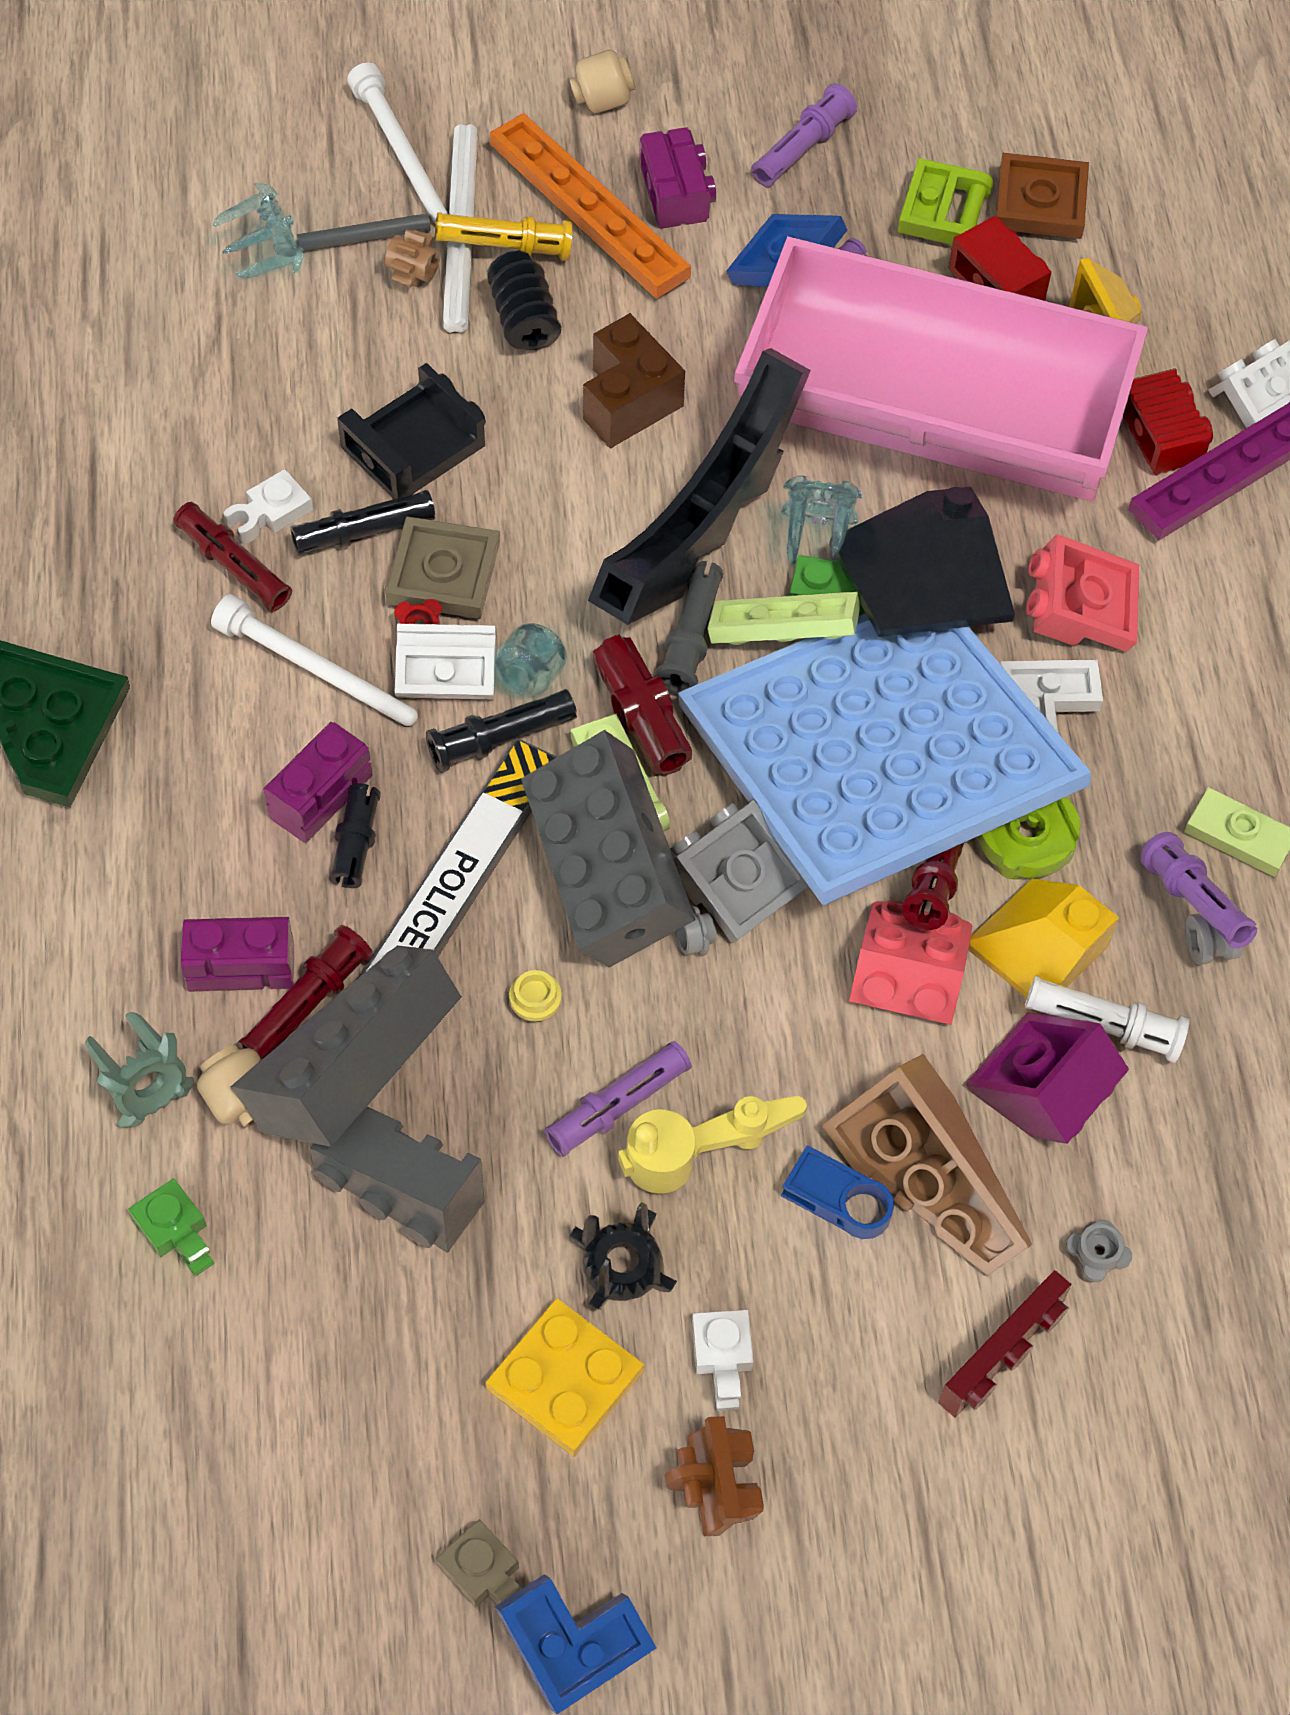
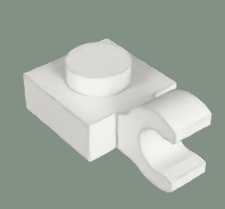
M748 1310L693 1313L692 1329L696 1373H713L717 1411L739 1410L741 1390L738 1372L752 1371L753 1369Z

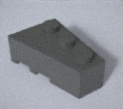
M369 1107L363 1110L332 1147L313 1143L310 1147V1152L315 1170L314 1173L324 1185L337 1192H341L343 1188L360 1198V1204L370 1214L382 1220H385L388 1216L405 1226L404 1231L412 1240L426 1248H431L434 1244L448 1253L485 1202L481 1158L467 1153L462 1161L439 1151L443 1146L441 1140L427 1134L421 1142H418L400 1131L403 1127L400 1121Z

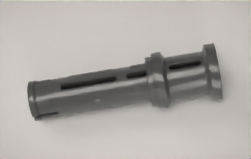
M707 561L696 563L677 628L667 635L665 639L664 650L666 656L664 663L657 667L654 677L659 676L663 680L669 694L678 696V692L698 684V678L695 674L698 663L705 659L708 648L704 634L719 584L724 575L722 568L713 562L711 563L707 578L704 576Z

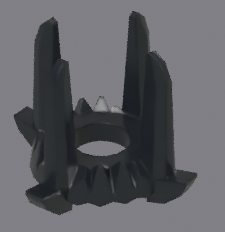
M641 1202L638 1205L634 1224L618 1222L613 1225L609 1224L600 1230L599 1218L595 1215H589L585 1220L584 1229L581 1230L575 1226L569 1235L571 1240L585 1251L583 1256L584 1273L589 1284L596 1290L588 1305L598 1310H601L609 1299L627 1301L639 1298L652 1288L669 1293L677 1283L676 1280L666 1276L664 1273L662 1252L655 1238L649 1233L657 1213L649 1210L645 1203ZM620 1246L633 1249L639 1257L638 1265L629 1272L620 1273L614 1271L611 1266V1259L607 1258L611 1250Z

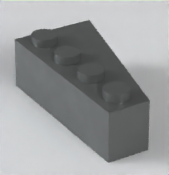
M397 945L230 1087L262 1133L332 1147L462 996L433 949Z

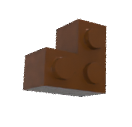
M631 313L593 333V370L598 376L583 384V420L611 449L684 407L686 371Z

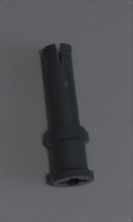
M563 689L550 696L519 705L493 716L481 718L480 716L470 715L465 718L464 723L439 732L434 728L427 730L426 742L436 768L440 773L448 771L450 765L473 756H477L479 759L488 757L493 747L539 732L559 723L572 721L577 718V710L570 692L567 689Z

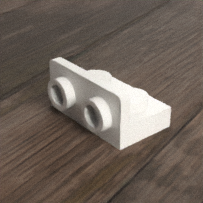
M1273 339L1251 353L1255 362L1247 367L1242 359L1218 373L1222 382L1208 390L1212 398L1225 391L1246 428L1290 402V340L1279 346L1276 339Z

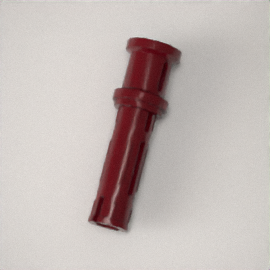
M964 843L926 859V862L915 869L911 879L913 891L906 895L902 905L904 917L913 926L923 930H934L946 923L950 913L948 901L954 897L958 888V878L955 874V869ZM937 878L935 886L932 888L934 880ZM927 902H932L929 914L925 916L924 911Z
M339 925L334 930L335 938L317 957L310 956L304 962V974L272 1006L249 1033L238 1041L241 1049H253L259 1054L261 1059L271 1053L300 1026L302 1021L327 995L334 996L344 989V980L361 962L368 963L372 959L374 953L368 943L348 926Z

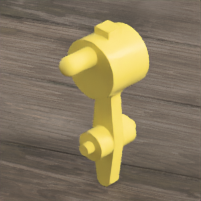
M748 1096L740 1099L736 1103L734 1110L699 1124L696 1127H692L683 1116L674 1111L665 1109L652 1110L642 1114L633 1122L628 1132L627 1149L618 1151V1161L624 1176H630L633 1182L641 1189L656 1194L670 1193L681 1188L689 1180L693 1171L694 1160L700 1153L733 1145L743 1149L757 1148L761 1145L766 1135L803 1118L807 1104L804 1098L800 1096L765 1102L757 1097Z

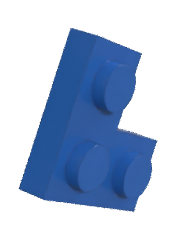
M544 1574L494 1607L549 1708L556 1715L657 1648L630 1598L623 1593L575 1623L553 1581Z

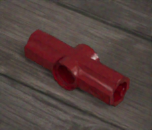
M619 634L605 639L593 651V662L611 694L614 714H617L625 733H632L653 774L660 773L667 776L680 771L684 764L692 760V749L673 716V705L666 685L659 676L652 677L631 637L625 638Z

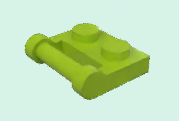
M918 158L900 215L897 232L947 243L952 248L954 237L977 225L983 201L991 193L993 179L982 171ZM956 189L965 190L967 193L959 223L947 221Z

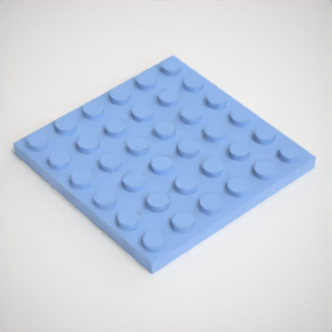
M863 614L858 616L855 635H847L837 639H826L824 637L806 638L678 692L679 707L749 803L754 800L760 807L774 839L822 905H826L1090 786L1091 771L969 627L878 637L867 615Z

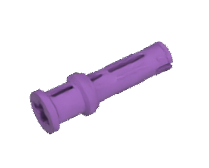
M830 84L825 89L821 100L815 105H808L801 112L798 124L751 166V169L754 170L752 172L754 178L761 185L771 187L809 148L817 142L826 141L831 138L835 133V127L842 120L851 119L857 112V103L852 93L840 84Z
M1162 832L1152 837L1146 843L1141 852V863L1147 871L1158 874L1163 879V885L1171 895L1185 898L1218 931L1230 947L1238 949L1252 942L1257 934L1256 923L1248 918L1207 877V867L1204 861L1196 855H1189L1184 850L1182 840L1176 834ZM1164 847H1168L1170 850L1166 852Z

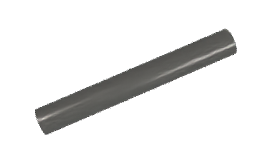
M428 213L301 233L297 234L299 251L303 252L390 238L395 235L402 236L405 235L407 229L420 232L431 231Z

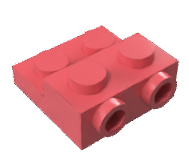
M1056 534L1042 549H1037L1034 552L1028 565V575L1036 578L1035 589L1031 592L1026 604V614L1034 617L1033 632L1072 646H1076L1086 637L1125 652L1129 651L1137 643L1140 564Z

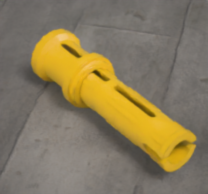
M437 212L435 241L514 248L528 253L529 256L532 253L558 255L559 260L567 261L571 250L572 222L568 220H563L562 224L536 222L534 217L526 216V218H521L520 222Z

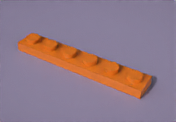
M525 113L518 115L490 132V145L656 299L691 278V265Z

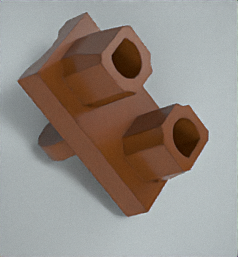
M724 1416L708 1417L705 1420V1427L690 1433L687 1436L689 1447L677 1450L680 1466L669 1470L664 1475L668 1489L684 1491L687 1508L699 1507L704 1537L720 1536L734 1524L753 1520L764 1509L761 1488L757 1483L736 1484L733 1467H746L753 1461L754 1447L751 1432L748 1430L726 1428Z

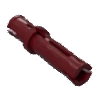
M192 501L185 503L178 509L173 518V524L183 530L199 545V551L206 559H215L241 584L262 600L271 611L279 610L288 602L292 595V588L281 581L257 557L236 541L233 531L227 525L217 524ZM207 533L219 541L225 549L223 550L207 536ZM240 562L245 564L252 572H254L259 577V579H255L249 572H247L240 565Z

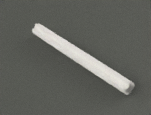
M460 123L454 128L449 214L474 217L478 137L477 128L473 124L465 126ZM448 241L443 311L444 329L449 333L455 331L463 333L468 328L472 244Z

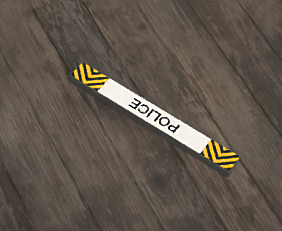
M519 738L515 739L361 976L397 945L433 949L436 956L439 957L532 812L521 778L557 758V756Z

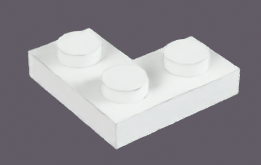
M1098 660L1000 661V665L1057 732L1056 712L1100 711L1103 696Z

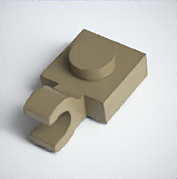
M480 1519L436 1557L439 1568L475 1607L488 1596L498 1605L522 1589L514 1579L510 1578L519 1569L518 1560Z

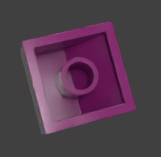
M1027 1012L969 1079L966 1086L971 1093L1029 1136L1068 1144L1082 1130L1084 1123L1103 1100L1113 1093L1115 1086L1128 1072L1129 1068L1100 1023Z

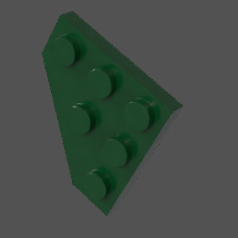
M0 640V743L24 794L71 808L130 689L127 676Z

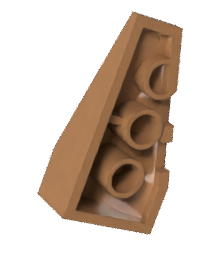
M924 1054L897 1067L822 1124V1127L852 1169L882 1183L895 1196L893 1201L906 1212L911 1209L932 1225L939 1238L986 1275H990L1033 1245L959 1104Z

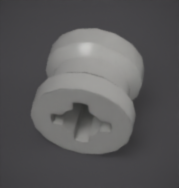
M1200 913L1187 916L1185 921V937L1190 956L1195 964L1211 963L1213 958L1222 956L1226 960L1241 957L1243 947L1238 949L1230 947L1226 940Z

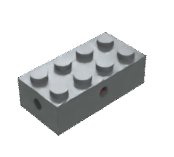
M603 730L521 778L580 952L610 968L696 920L636 754L632 748L606 730Z

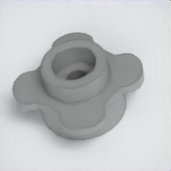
M1107 1220L1096 1221L1093 1225L1087 1227L1082 1235L1078 1233L1070 1235L1066 1243L1068 1253L1077 1256L1084 1267L1083 1275L1092 1282H1101L1104 1280L1107 1272L1116 1267L1126 1268L1132 1260V1252L1128 1247L1124 1246L1122 1235ZM1094 1248H1103L1104 1254H1096Z

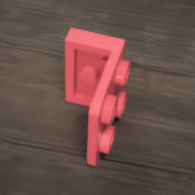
M896 900L873 902L860 949L849 1001L952 1025L965 971L972 924L962 920L956 914L949 913L946 923L940 928L923 930L913 926L906 920L902 912L903 902ZM924 911L925 916L929 914V912Z

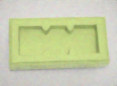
M1210 787L1204 793L1184 833L1273 877L1277 876L1290 852L1289 826Z

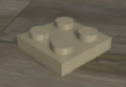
M406 516L385 593L386 603L395 606L401 602L417 605L424 604L427 599H435L442 606L441 613L481 619L500 545V531Z

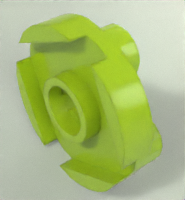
M1064 797L977 837L983 853L997 866L1001 875L1013 880L1022 877L1038 878L1053 874L1069 864L1076 849L1081 825L1074 805L1067 797ZM1027 821L1030 827L1038 826L1041 830L1037 832L1036 837L1024 836L1019 832L1020 822Z

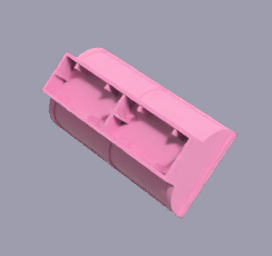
M787 236L735 371L734 382L739 383L738 392L741 398L762 351L772 348L811 370L789 423L1094 502L1100 479L1106 476L1148 327Z

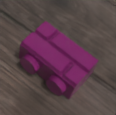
M688 127L668 130L666 134L662 131L642 134L639 142V164L657 225L663 229L680 226L682 222H685L686 225L706 222L709 218L710 203L716 202V186L713 176H705L703 171L706 170V155L703 144H695L691 130Z
M330 721L263 788L265 800L268 802L266 804L268 816L300 841L307 843L347 802L350 785L357 783L365 784L373 776L371 763L369 762V747L337 723Z
M290 918L183 919L181 967L188 991L263 989L265 986H269L270 989H290L294 985V939Z

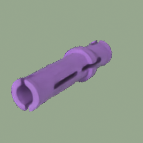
M672 1041L665 1048L628 1071L599 1093L589 1092L580 1099V1106L544 1129L550 1145L560 1156L564 1157L572 1149L597 1132L605 1134L613 1129L616 1119L643 1100L649 1098L680 1074L692 1068L687 1053L677 1042ZM655 1072L654 1076L626 1094V1091ZM611 1102V1105L608 1108H606L599 1114L595 1115L594 1117L589 1119V1121H587L581 1126V1123L584 1120L589 1118L594 1113L600 1111L602 1108H604L607 1104Z

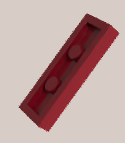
M1054 1270L945 1384L938 1403L954 1418L967 1405L974 1410L978 1409L996 1388L997 1384L992 1381L995 1375L1004 1366L1010 1371L1016 1369L1033 1348V1345L1028 1342L1029 1339L1040 1328L1049 1333L1062 1320L1069 1310L1064 1301L1072 1284Z

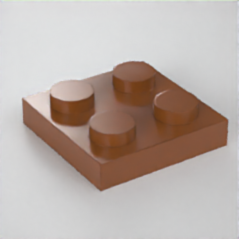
M1003 152L999 173L996 216L1009 229L1017 232L1082 239L1085 227L1089 162Z

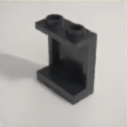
M427 363L418 368L419 383L372 415L363 419L351 408L337 417L341 448L393 499L414 494L485 447L484 425L486 424V419L480 407L475 402H468L456 391L452 381L445 374H438Z

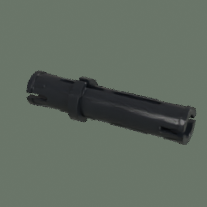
M424 490L410 496L381 502L354 511L351 510L344 513L341 509L331 511L329 517L290 526L295 550L299 556L334 545H339L340 548L351 545L353 540L404 527L406 516L434 520L435 508L429 491Z

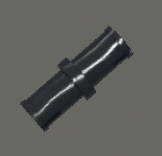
M357 783L350 785L343 822L338 824L335 830L334 837L338 845L329 880L333 884L338 885L340 877H344L341 886L344 888H358L361 886L367 851L375 843L376 833L372 828L381 793L377 788L372 787L370 796H366L368 784Z

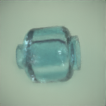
M535 623L522 624L513 630L499 647L495 656V669L502 684L510 691L527 696L540 695L549 689L563 671L567 661L566 649L562 640L549 628Z

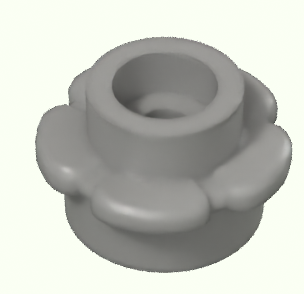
M691 906L696 920L675 931L676 938L684 955L698 952L699 955L704 956L709 951V944H713L716 941L714 922L710 914L700 915V910L696 906Z

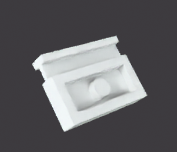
M397 624L396 698L494 700L496 627L484 625Z

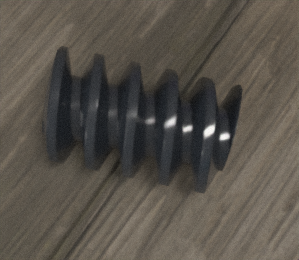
M521 250L510 251L497 257L487 270V280L491 286L492 297L495 300V307L499 313V320L503 327L505 339L510 346L519 350H538L551 345L560 336L562 326L557 319V310L553 306V297L549 292V284L545 279L543 267L540 263L533 261L528 253Z

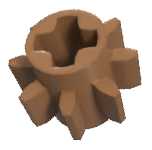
M407 229L404 237L395 235L391 239L385 254V265L394 269L391 278L393 281L408 287L412 285L418 287L420 280L425 282L431 281L440 262L439 250L430 247L434 237L417 230L411 231Z

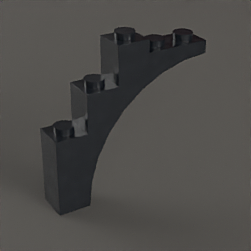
M772 348L762 351L745 391L708 455L670 505L646 530L625 547L603 560L588 599L590 603L629 625L683 597L698 558L725 545L742 503L768 491L784 453L779 446L808 379L810 369Z

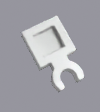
M284 469L246 491L248 504L232 505L224 511L223 516L225 525L229 528L239 522L246 523L237 529L239 541L241 544H246L258 536L260 528L267 525L276 533L313 511V505L309 495Z

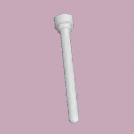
M374 63L359 64L350 71L347 82L354 96L370 105L433 223H435L437 212H442V214L448 213L384 97L385 79Z
M227 594L216 606L211 619V626L229 637L234 635L243 637L246 635L404 726H411L417 721L418 715L414 708L257 620L255 613L250 610L249 603L233 594Z

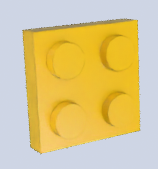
M556 1298L486 1381V1389L571 1456L575 1457L643 1374L645 1364Z

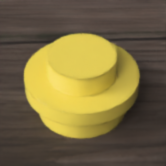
M530 970L520 975L512 983L509 1000L511 1008L519 1017L528 1021H543L557 1012L561 1005L562 993L560 985L551 975L541 970Z

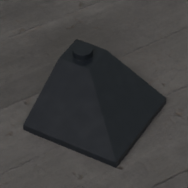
M951 487L949 489L926 491L830 538L829 546L853 591L858 592L859 602L878 637L1013 622L1015 612L990 519L971 487Z

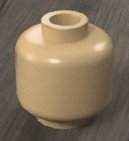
M611 49L580 59L576 64L577 77L570 79L577 104L586 102L589 110L595 114L627 104L630 100V91L636 89L626 56L618 57L617 53Z
M234 1044L212 1055L200 1066L203 1073L197 1081V1089L215 1118L222 1124H232L239 1120L244 1128L255 1124L242 1102L230 1087L262 1060L253 1049L245 1048L239 1050L238 1046Z

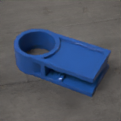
M808 1145L782 1187L784 1190L781 1197L841 1228L851 1236L860 1239H873L883 1234L889 1227L894 1210L893 1197L888 1188L882 1183L872 1180ZM868 1194L881 1201L886 1215L880 1221L873 1224L860 1223L849 1215L846 1210V1202L856 1195Z

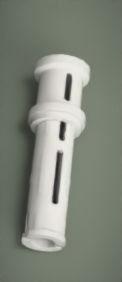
M1038 976L1033 978L1025 1002V1008L1029 1010L1033 1009L1057 1017L1100 1023L1106 1033L1119 1037V1043H1122L1125 1048L1132 1049L1135 1045L1164 1054L1166 1060L1175 1063L1180 1056L1189 1028V1018L1180 1016L1177 1020L1148 1011L1146 1004L1140 1002L1136 1004L1131 1003L1127 1007L1040 979Z

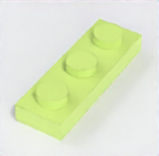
M858 592L715 601L708 625L711 644L729 643L740 645L749 641L763 640L789 642L797 638L824 637L826 639H837L847 635H855L860 611Z

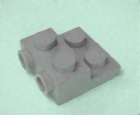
M754 800L740 810L733 802L709 820L715 829L700 838L697 832L694 831L671 848L676 855L674 861L686 894L695 906L701 902L731 943L739 940L809 887L774 839L760 807Z

